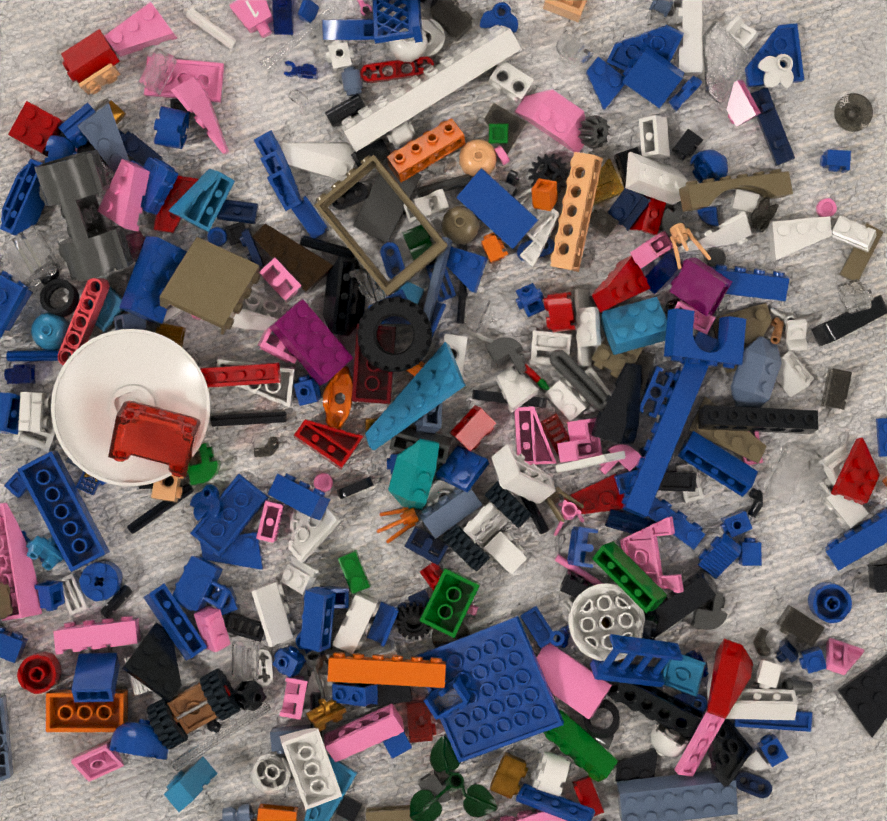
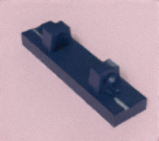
M768 88L751 93L761 112L756 117L775 166L794 160L795 156Z

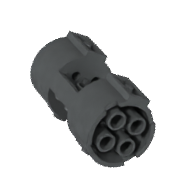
M98 150L73 154L34 167L40 183V198L44 201L45 206L61 204V215L66 219L68 225L67 233L71 238L58 243V250L60 256L63 257L64 262L67 264L72 281L76 279L83 281L100 277L113 271L114 268L120 270L134 263L123 227H106L102 214L98 212L99 204L95 194L110 188Z

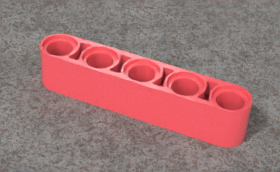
M92 278L87 281L58 353L60 364L64 365L66 363L68 352L72 355L78 348L89 341L110 288L109 282L105 278ZM97 282L100 284L99 291H97L95 287ZM89 300L93 302L92 309L88 305ZM83 317L86 320L85 326H83L81 322ZM75 335L79 338L78 344L74 340Z

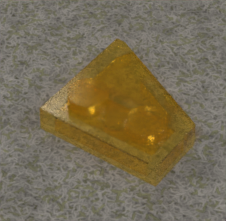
M607 159L601 167L593 206L619 196L624 190L611 159Z

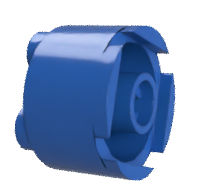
M161 106L159 111L160 119L156 118L154 123V130H157L154 144L183 149L187 139L186 128L189 129V112Z
M97 561L83 570L79 578L81 590L93 601L107 600L120 591L123 574L115 563ZM103 577L104 581L102 584H100L99 580Z
M822 582L811 588L808 596V606L812 614L827 623H838L850 613L852 600L850 594L843 587L831 582ZM829 599L833 600V602L829 603L828 606L827 602L829 601Z

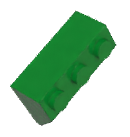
M445 568L419 621L455 638L481 583Z

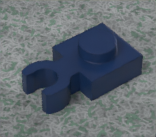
M426 589L408 596L410 606H413V602H416V606L421 603L424 607L427 606L430 600ZM401 602V603H399V604L397 605V607H398V608H401L402 606L406 607V604H407V603H406V602Z

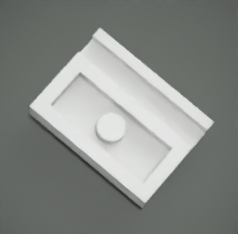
M846 444L841 445L819 461L820 464L824 465L825 468L823 470L833 485H835L850 453L846 449Z
M291 556V563L287 564L281 582L300 594L305 595V590L312 588L316 579L314 578L315 573H318L319 570L305 562H299L296 557Z

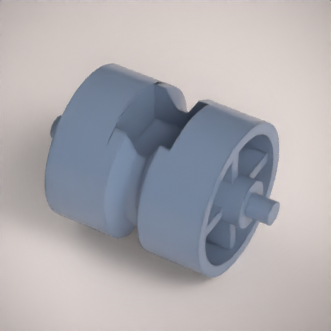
M249 803L238 807V810L233 807L223 808L222 819L219 821H254V818L258 817V815L253 813L252 806Z

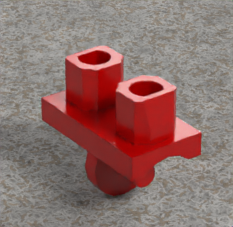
M432 562L419 572L434 591L443 570L439 565Z

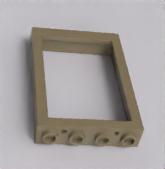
M368 155L361 161L362 165L357 169L353 168L346 174L347 178L342 182L339 180L331 186L332 190L328 194L323 193L316 199L317 203L314 206L386 295L390 296L448 249L449 245L375 155ZM374 168L377 169L436 242L389 282L328 208Z

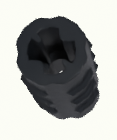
M357 93L332 107L325 114L332 127H335L345 118L359 114L358 111L365 107V104Z

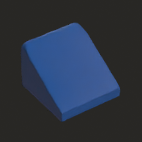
M303 0L298 11L299 19L313 24L319 6L311 0Z

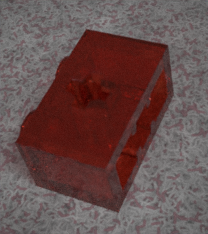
M424 699L407 702L409 742L433 741V735H436V725L431 721V716L433 715L424 703ZM419 717H423V720H425L424 724L420 725Z

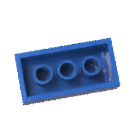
M146 236L119 308L149 322L162 324L168 308L160 306V295L187 251L159 237Z

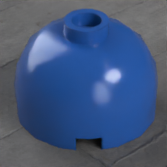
M51 135L46 144L45 151H49L48 158L45 157V163L77 154L78 152H76L75 146L66 137Z
M703 150L691 158L690 163L691 165L694 164L695 168L692 172L699 183H703V180L714 178V181H720L719 178L726 177L728 174L726 157L715 150Z

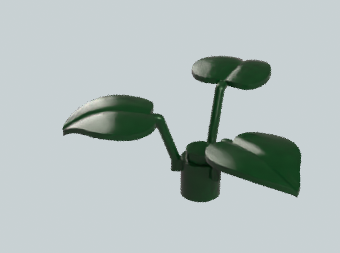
M442 736L431 750L430 764L436 772L445 770L446 774L450 775L445 782L446 788L436 797L428 790L416 792L410 801L409 817L411 820H436L442 812V805L437 800L448 790L455 792L461 789L463 796L466 797L463 801L464 810L472 817H483L498 809L496 801L485 787L477 784L471 785L466 794L463 776L449 771L457 769L460 763L450 741L445 736Z

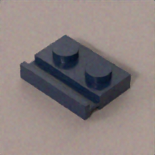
M624 188L606 214L618 224L623 225L628 231L651 200L647 199L643 194Z

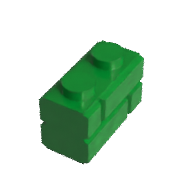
M357 550L337 558L352 594L371 586L363 564L359 560Z

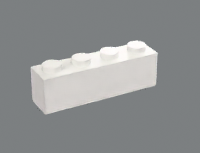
M744 689L726 719L795 720L798 706L795 690Z

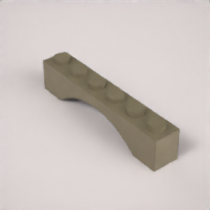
M781 169L769 171V174H765L764 171L756 172L748 177V174L737 175L735 179H731V176L719 178L720 181H714V178L703 180V183L697 184V181H690L685 183L686 186L679 189L683 212L708 207L721 193L731 189L751 191L759 194L766 200L783 198L793 194L789 171L781 172Z

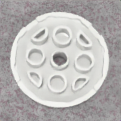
M608 583L591 586L579 594L571 606L568 618L569 632L575 645L582 653L598 661H605L613 649L609 638L610 634L642 638L645 623L644 611L618 585ZM603 618L609 620L610 625L608 628L603 627L601 624ZM619 653L614 661L625 658L627 654Z

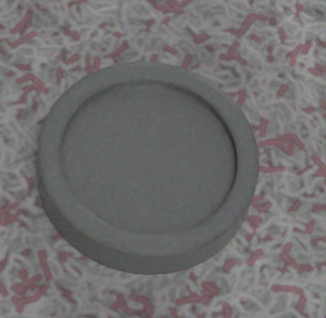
M712 249L708 252L711 260L706 258L709 266L724 264L726 261V255L721 249Z

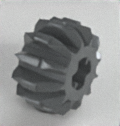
M594 115L586 117L585 121H581L582 127L578 129L581 131V134L578 137L582 139V144L594 149L603 147V143L608 142L607 136L611 134L608 133L610 126L607 125V120Z

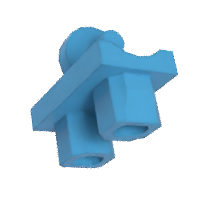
M36 536L26 545L28 548L27 556L32 560L38 559L39 556L43 558L42 567L47 570H51L64 559L58 547L54 545L53 537L47 540L44 537Z

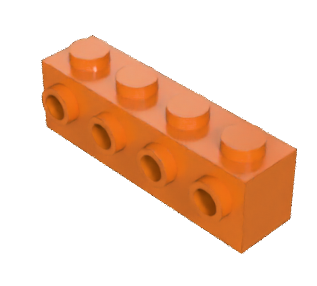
M452 118L443 121L431 131L424 132L421 137L409 141L399 150L392 151L387 156L388 165L400 183L464 146L466 144L464 133Z

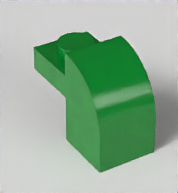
M209 443L201 444L199 448L202 464L187 466L190 485L208 482L219 472L220 460L212 462L214 450L212 446H209Z

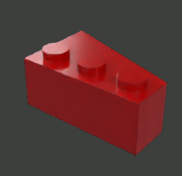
M306 419L294 434L296 440L340 470L343 469L364 437Z

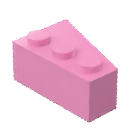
M151 2L104 36L120 57L143 50V48L152 45H159L167 40L177 39Z
M519 407L514 411L516 455L522 454L525 456L524 461L529 465L533 463L535 465L556 464L535 408Z

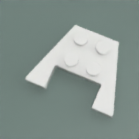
M529 189L514 198L539 219L526 234L533 242L520 254V257L529 266L534 268L560 214L554 208L551 211L533 208L532 191Z

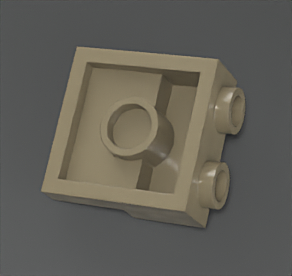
M605 337L591 359L594 361L593 365L601 370H604V368L610 370V375L617 379L625 363H636L645 347L613 355L608 340Z

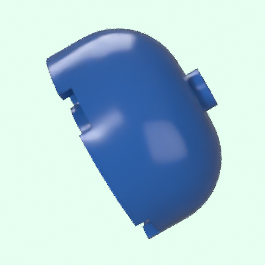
M139 719V723L126 722L117 727L113 732L109 747L110 751L167 760L169 749L162 745V741H159L154 728L150 725L151 721Z

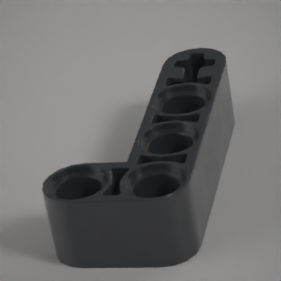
M878 295L834 319L812 328L811 331L820 347L836 341L887 314V306L882 296Z

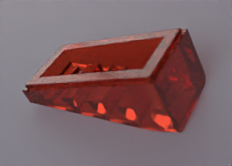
M554 413L540 421L555 452L559 455L557 443H562L565 440L568 442L570 438L558 415ZM555 420L557 424L547 429L546 425ZM557 427L560 428V431L554 433L553 435L550 434L552 430L556 429ZM563 433L564 437L555 442L554 438Z

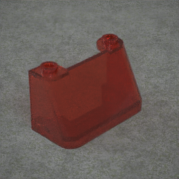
M126 401L116 415L108 457L118 462H124L131 455L169 465L168 470L173 476L186 477L201 421L181 413L135 401Z

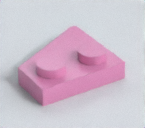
M829 638L826 642V669L846 675L862 656L864 649Z

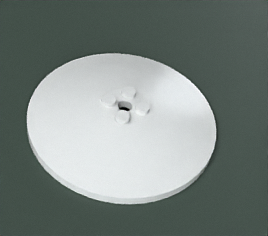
M121 329L107 332L83 344L63 365L57 376L51 399L53 428L67 456L90 476L119 486H141L155 483L173 475L184 467L196 454L205 438L211 412L210 394L205 377L190 354L180 345L163 335L139 329ZM132 402L137 403L139 406L138 411L134 414L128 410V406Z

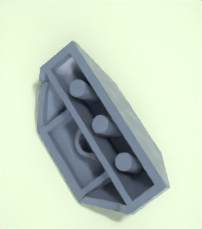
M759 336L744 348L743 363L737 366L731 383L735 407L761 408L771 397L782 362L777 344H773L767 338Z

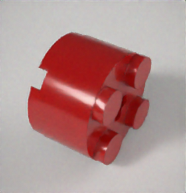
M571 292L548 294L547 298H544L545 310L549 311V317H546L547 329L552 330V333L576 330L575 325H571V323H575L573 302L571 298L568 299V297H571Z
M34 653L24 659L18 669L17 678L22 688L30 691V693H44L55 686L60 680L62 673L61 664L53 653Z

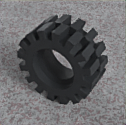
M413 602V606L407 603L406 608L402 606L401 610L398 611L397 629L404 638L408 635V639L412 640V637H415V640H418V636L423 638L424 633L427 635L431 629L430 626L422 622L417 625H411L406 622L411 617L421 618L426 608L421 603L416 606V602Z

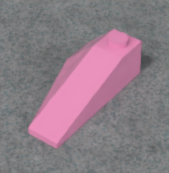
M192 77L172 89V92L186 110L195 114L196 122L203 129H207V135L223 154H227L229 150L209 94L205 90L207 89L206 84L201 79L197 80V78Z

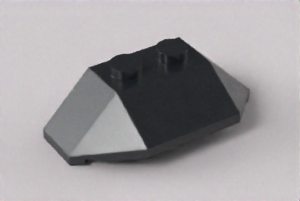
M338 257L327 275L323 316L328 329L336 335L349 336L364 315L367 279L357 259Z

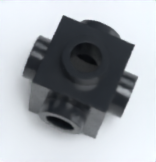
M243 679L232 691V694L238 701V706L243 710L255 711L262 706V702L267 698L262 686L256 683L255 680Z

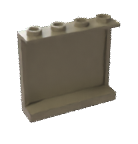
M196 237L161 293L160 306L166 309L169 305L179 308L220 327L221 334L224 335L227 329H231L234 323V316L241 312L244 299L250 297L251 287L253 284L258 283L261 276L259 265Z

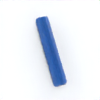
M59 350L7 351L6 358L7 361H58Z

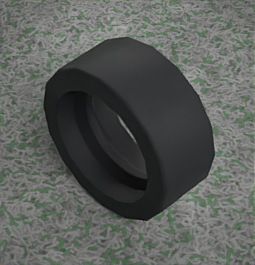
M53 279L42 288L40 303L50 314L66 317L76 310L79 303V293L77 288L67 280ZM59 288H66L69 291L68 302L61 308L52 307L50 299L54 291Z
M605 699L598 709L604 708L611 712L613 721L610 727L597 729L591 724L590 719L583 716L584 726L588 733L600 739L614 735L620 725L617 707Z

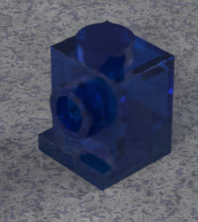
M24 364L13 365V368L5 369L4 377L7 380V384H35V365L26 364L25 368Z

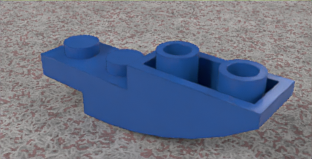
M360 18L322 20L323 40H374V20ZM383 19V20H382L381 22H379V23L384 24V23L387 22L388 20ZM393 23L390 28L394 29L397 24ZM384 31L379 36L386 35L388 32Z

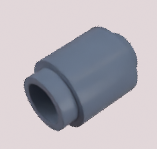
M355 67L344 68V72L341 73L344 92L347 93V96H354L357 93L362 94L361 89H363L360 70L355 69Z

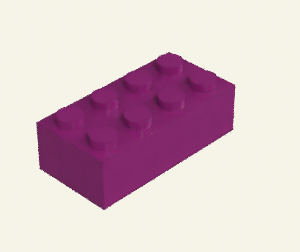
M303 299L295 303L269 326L319 386L327 383L353 359L351 354Z

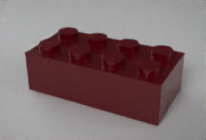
M378 326L377 341L385 351L395 353L397 328ZM356 334L352 401L391 404L393 372L378 369L368 362L358 345V335Z

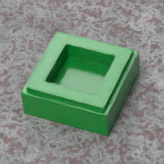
M489 124V143H508L509 124Z

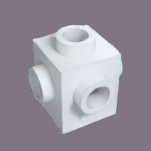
M343 40L331 42L332 45L328 46L329 51L326 52L327 62L332 63L333 72L352 67L351 59L354 58L352 47H348L347 42L343 43Z

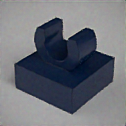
M784 638L780 641L776 659L782 663L788 658L793 663L798 659L799 651L787 638Z

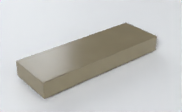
M868 223L864 226L876 230L877 235L869 252L853 247L839 273L840 276L854 283H858L884 233Z

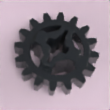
M544 154V159L538 156V163L532 162L531 165L534 169L530 168L528 171L532 174L528 177V180H533L531 187L535 185L539 178L550 180L548 176H544L548 168L550 174H554L551 177V181L561 177V181L557 184V192L560 193V187L565 188L567 186L564 183L568 178L565 175L570 172V170L565 169L567 163H561L562 157L556 160L555 154H552L551 158ZM551 163L557 165L559 168L556 169L551 165ZM543 164L544 169L536 173L538 167Z

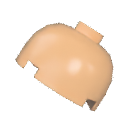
M481 139L471 140L461 149L459 165L465 174L474 177L482 168L490 175L495 169L497 155L494 147L487 141Z

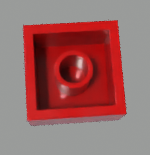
M26 101L8 135L48 157L49 151H45L47 141L51 135H60L62 131L58 127L64 122Z

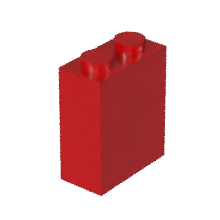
M100 29L61 53L64 59L62 64L68 71L67 74L73 82L77 81L78 83L84 81L111 63L114 66L120 62Z

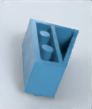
M209 168L168 211L192 225L209 232L235 181L223 173Z

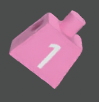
M237 0L229 5L232 12L250 33L258 30L262 38L272 33L268 24L273 21V17L266 0Z

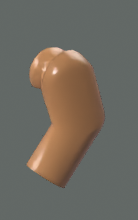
M775 317L771 322V326L774 329L770 341L773 344H778L781 340L784 321Z

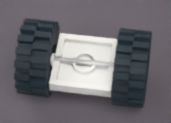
M498 481L484 494L493 504L489 502L484 506L478 515L467 523L463 530L455 524L442 537L476 572L490 559V556L482 549L487 542L509 520L517 528H520L532 516L507 489L505 490L500 486Z

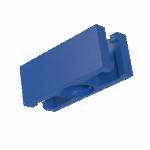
M658 366L654 367L640 399V413L644 412L643 407L648 399L655 402L652 413L650 412L648 415L652 418H656L675 375L672 372H665L664 375L667 378L663 386L657 384L658 373L664 370ZM653 387H657L660 390L657 398L651 396L650 392Z

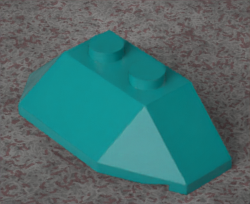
M419 439L415 444L397 455L388 491L402 507L422 510L427 503L436 471L439 442Z

